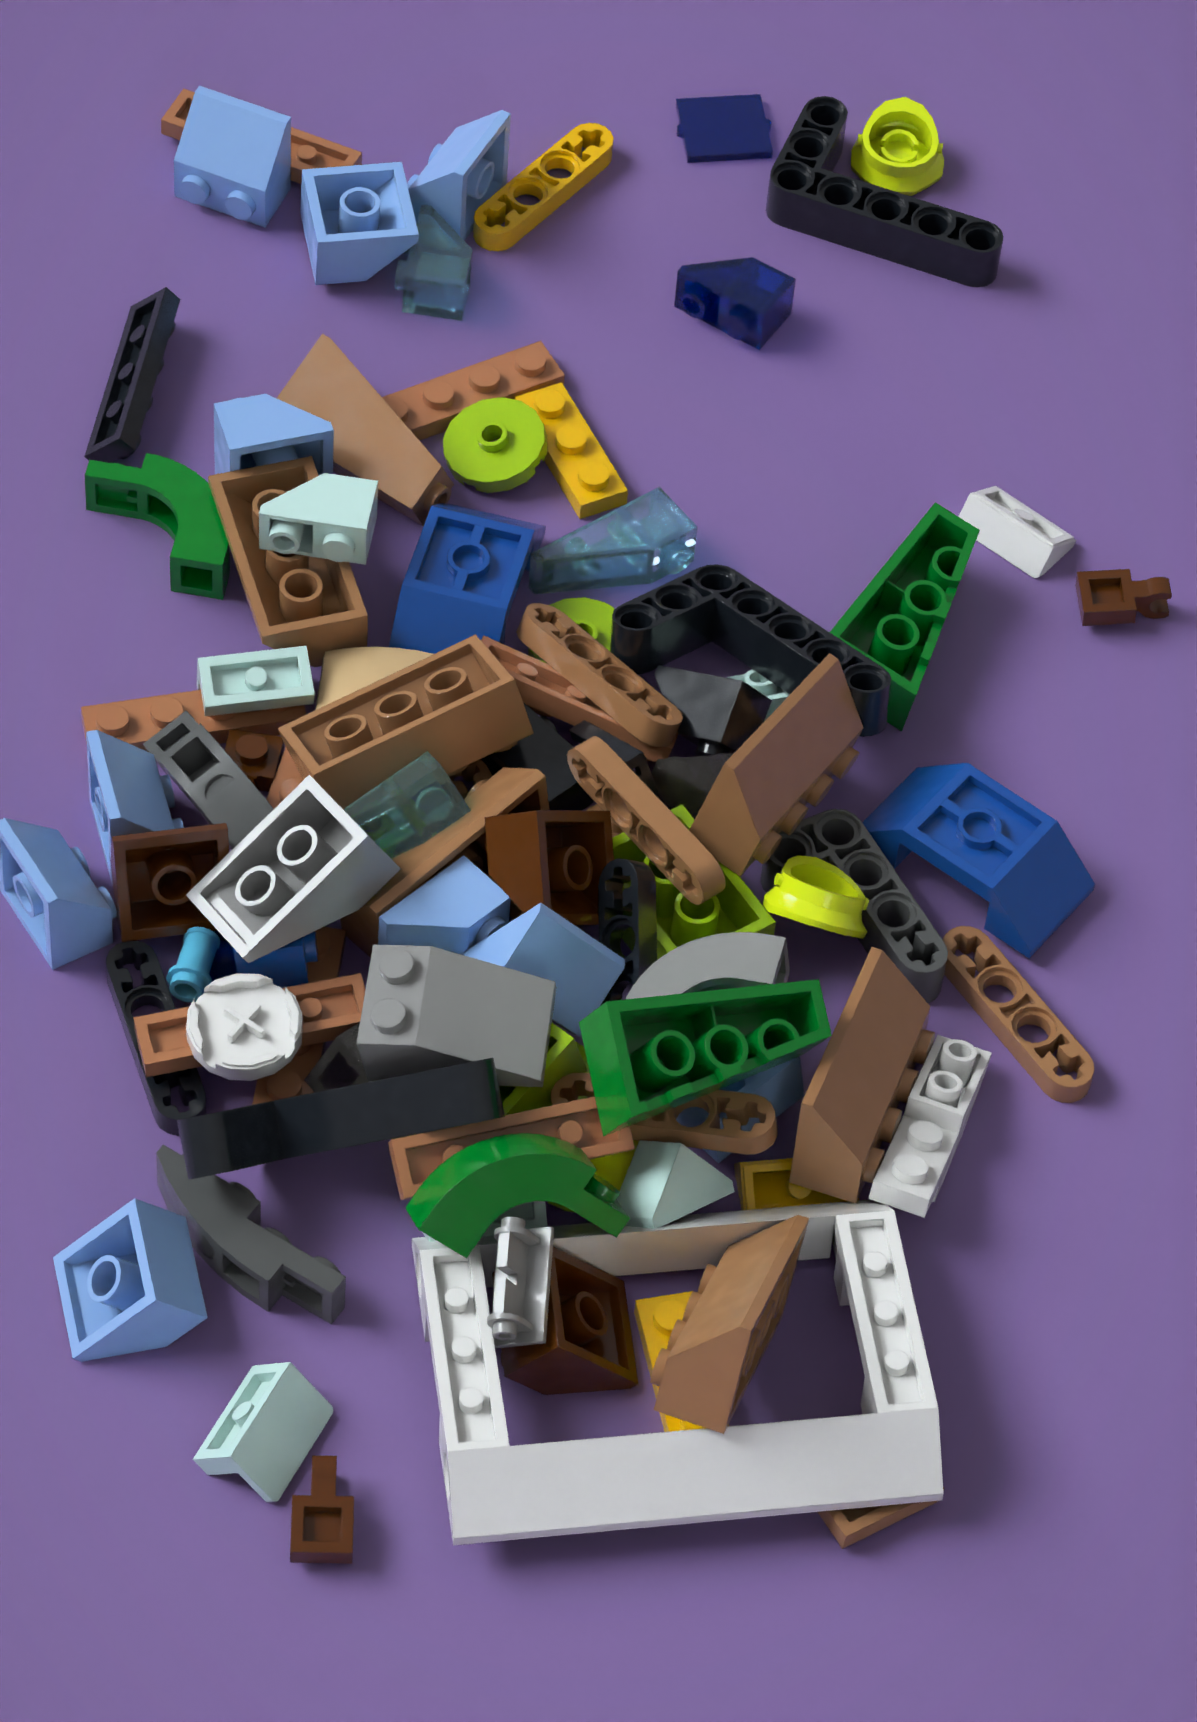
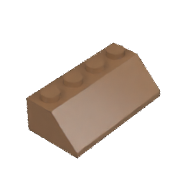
M312 456L209 475L208 484L262 644L273 649L307 646L309 662L313 667L322 666L325 651L367 647L368 614L349 562H335L324 558L281 554L276 551L259 549V511L261 505L319 476Z
M476 634L278 728L280 736L302 779L304 780L310 775L355 822L362 820L369 812L385 804L414 795L419 788L444 776H453L464 771L469 764L494 752L509 750L519 740L534 734L515 679Z
M829 653L724 763L689 829L717 861L738 876H741L755 860L764 864L780 844L782 836L779 834L781 831L790 836L799 826L809 809L805 805L810 803L814 807L818 806L834 783V779L831 777L835 775L842 779L859 756L860 752L855 750L853 746L863 730V725L838 658Z
M503 767L490 779H484L476 783L470 789L466 798L448 813L437 815L428 824L425 832L406 847H399L389 855L401 869L362 908L340 919L342 929L346 930V936L371 958L373 945H378L379 916L463 855L483 873L487 874L489 871L485 847L486 831L484 817L550 810L546 776L538 769Z
M871 947L802 1100L789 1183L852 1203H857L865 1182L873 1183L885 1155V1150L880 1149L883 1141L891 1143L902 1115V1110L897 1109L899 1102L907 1104L908 1097L918 1078L919 1071L913 1069L916 1063L924 1065L935 1038V1032L927 1030L930 1005L881 949Z
M796 1215L727 1247L717 1266L707 1264L698 1292H692L683 1319H678L673 1327L667 1349L662 1348L656 1359L650 1380L651 1384L660 1386L654 1406L655 1411L722 1434L725 1433L782 1320L809 1218Z

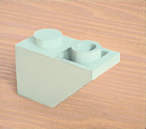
M323 473L262 504L259 511V549L276 551L281 554H297L329 559L335 562L366 565L377 519L378 481Z

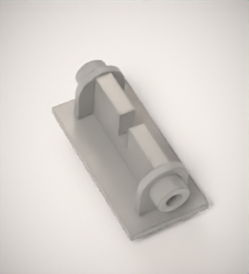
M505 1217L501 1220V1227L496 1228L494 1231V1238L497 1240L492 1314L487 1317V1325L492 1327L495 1348L546 1343L554 1228L552 1226L525 1229L526 1221L524 1219Z

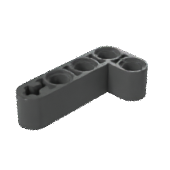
M831 809L803 819L790 836L781 831L779 834L782 836L780 844L771 857L762 864L760 883L763 890L768 892L776 886L774 885L776 874L781 873L788 859L797 855L817 857L838 867L851 877L869 900L867 909L863 910L861 914L862 923L867 933L863 939L857 938L866 952L869 954L871 947L883 950L927 1003L935 1000L942 988L948 958L947 947L861 820L854 813L847 810Z

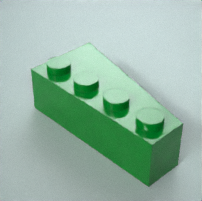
M936 502L830 631L831 634L883 667L890 674L891 687L887 722L900 731L903 730L980 531Z
M819 979L606 1001L579 1022L603 1137L802 1056L832 1036Z

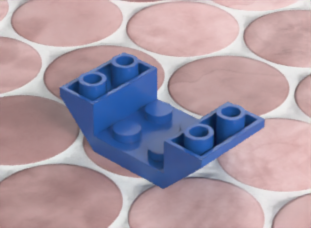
M449 503L431 506L401 586L389 647L435 654L475 634L480 640L483 636H486L505 645L506 622L524 570L531 572L533 570L545 535L546 526Z
M969 763L917 767L862 822L894 869L913 851L987 900L989 907L984 929L1027 958H1030L1093 892L1095 887L1093 879L1057 820Z

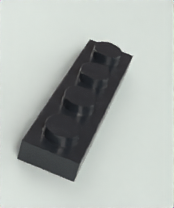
M167 287L139 301L130 308L84 456L88 460L112 463L119 458L126 459L140 445V432L145 415L153 403L152 392L157 376L164 366L163 356L168 339L175 330L176 324L174 319L181 300Z

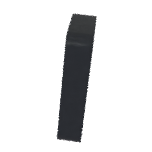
M828 96L815 97L805 104L771 169L766 213L773 223L966 286L985 287L996 279L1004 238L1001 229L997 225L968 214L833 172L843 150L848 115L847 108L840 100Z
M714 564L699 567L618 606L613 611L610 652L636 674L651 672L657 669L658 665L663 666L713 642L791 694L830 653L839 659L861 719L863 730L859 736L865 737L879 734L887 725L891 687L890 674L883 667L728 566Z
M488 1058L177 1120L188 1179H195L303 1155L505 1117L494 1058Z

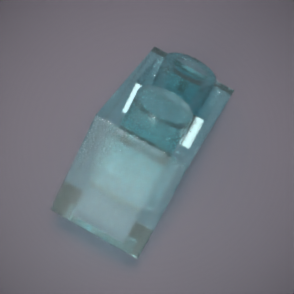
M421 205L416 224L419 233L418 242L404 252V254H409L408 260H399L396 269L395 290L403 291L402 312L462 321L471 286L473 249L432 206Z

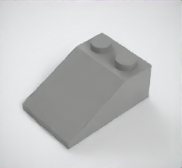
M308 775L186 896L247 963H250L359 910L401 868Z
M373 945L356 1043L368 1082L494 1058L499 1086L543 1087L557 989L555 981L433 946Z

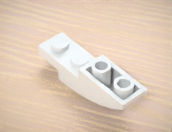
M937 1035L908 1097L903 1118L873 1180L869 1199L925 1218L931 1202H935L962 1137L987 1070L991 1052L976 1048L963 1040Z

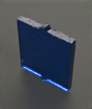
M760 94L676 99V110L679 120L677 136L683 140L687 163L772 158L773 149L769 136L771 121L765 117Z

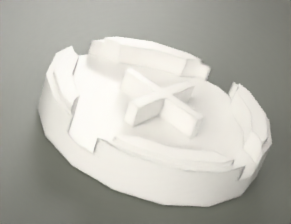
M236 973L216 979L204 988V994L198 997L196 1002L194 999L188 1008L186 1035L194 1058L209 1072L228 1080L253 1081L273 1075L293 1060L302 1044L303 1015L295 995L286 987L284 991L281 987L274 985L273 979L261 974Z

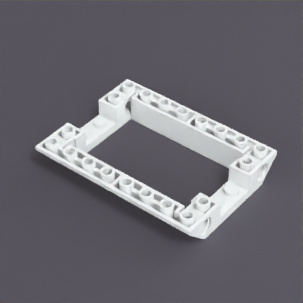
M859 1200L857 1203L847 1201L685 1215L655 1229L624 1226L617 1238L593 1223L552 1226L554 1228L553 1247L613 1276L705 1269L707 1264L717 1266L729 1245L796 1215L809 1218L798 1261L830 1258L831 1244H833L836 1258L834 1281L839 1305H850L865 1375L860 1404L862 1414L727 1426L724 1434L704 1428L514 1446L509 1445L492 1327L487 1325V1317L490 1315L486 1287H494L492 1272L495 1271L497 1240L494 1236L481 1237L469 1256L465 1258L438 1241L429 1242L426 1237L412 1238V1251L425 1342L430 1341L440 1411L439 1446L453 1545L941 1501L944 1493L939 1409L895 1211L889 1206L874 1200Z

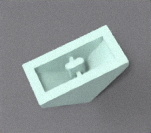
M639 1140L619 1191L621 1194L617 1201L630 1217L625 1226L655 1229L735 1191L731 1179L682 1143Z

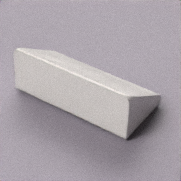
M997 486L970 493L958 516L980 530L976 539L978 542L1033 578H1039L1073 548L1076 542L1072 535Z

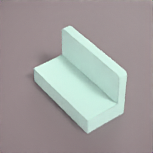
M307 646L198 658L197 690L201 689L205 717L314 704L315 692Z
M291 1362L252 1366L192 1460L207 1475L238 1473L264 1501L276 1502L282 1496L332 1416L333 1407Z

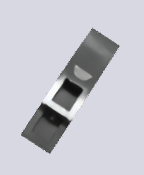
M187 711L183 712L143 744L148 752L154 754L156 763L201 812L209 825L227 824L229 848L231 850L274 809L219 743Z
M162 1145L156 1152L157 1185L168 1211L186 1217L192 1247L198 1255L234 1289L267 1312L272 1309L281 1296H284L332 1325L345 1308L346 1276L342 1275L339 1269L326 1258L320 1256L312 1257L293 1246L289 1239L280 1231L271 1227H266L265 1229L261 1227V1201L257 1200L248 1188L237 1182L228 1183L216 1175L188 1179L184 1154L180 1155L169 1147Z

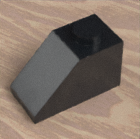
M661 665L657 666L654 674L662 695L674 704L683 716L677 731L678 734L697 745L695 750L697 755L716 763L724 764L728 757H731L762 725L772 702L771 699L741 680Z

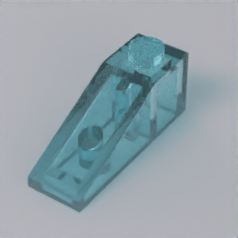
M659 486L532 552L528 588L534 594L652 584L669 574H677L683 571L694 561L698 527Z
M428 751L344 808L391 859L425 843L471 811L443 767Z

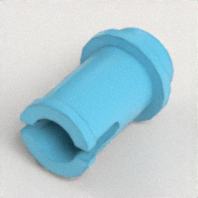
M192 927L187 930L183 938L184 943L177 964L169 968L166 977L170 993L181 1001L193 1002L195 999L196 1002L198 997L204 994V988L212 982L209 972L217 948L219 949L220 938L215 932L204 927Z

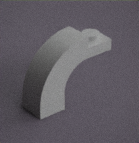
M730 932L690 941L655 961L638 978L626 999L786 983L790 973L786 937L753 932Z

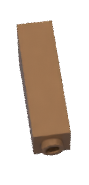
M322 333L277 399L331 422L334 430L333 472L342 476L378 481V499L424 527L431 506L449 502L451 488L454 486L453 482L440 463L333 340Z

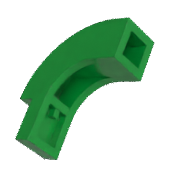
M146 453L142 468L89 459L85 472L86 510L141 519L161 527L174 540L170 554L171 591L223 600L230 575V546L208 482L185 465L150 453Z
M531 1133L495 1136L462 1149L439 1165L427 1177L405 1207L418 1230L465 1258L469 1256L489 1226L500 1215L517 1205L528 1202L547 1201L563 1205L616 1238L630 1219L617 1201L621 1193L608 1181L595 1174L597 1171L596 1167L581 1148L555 1137Z

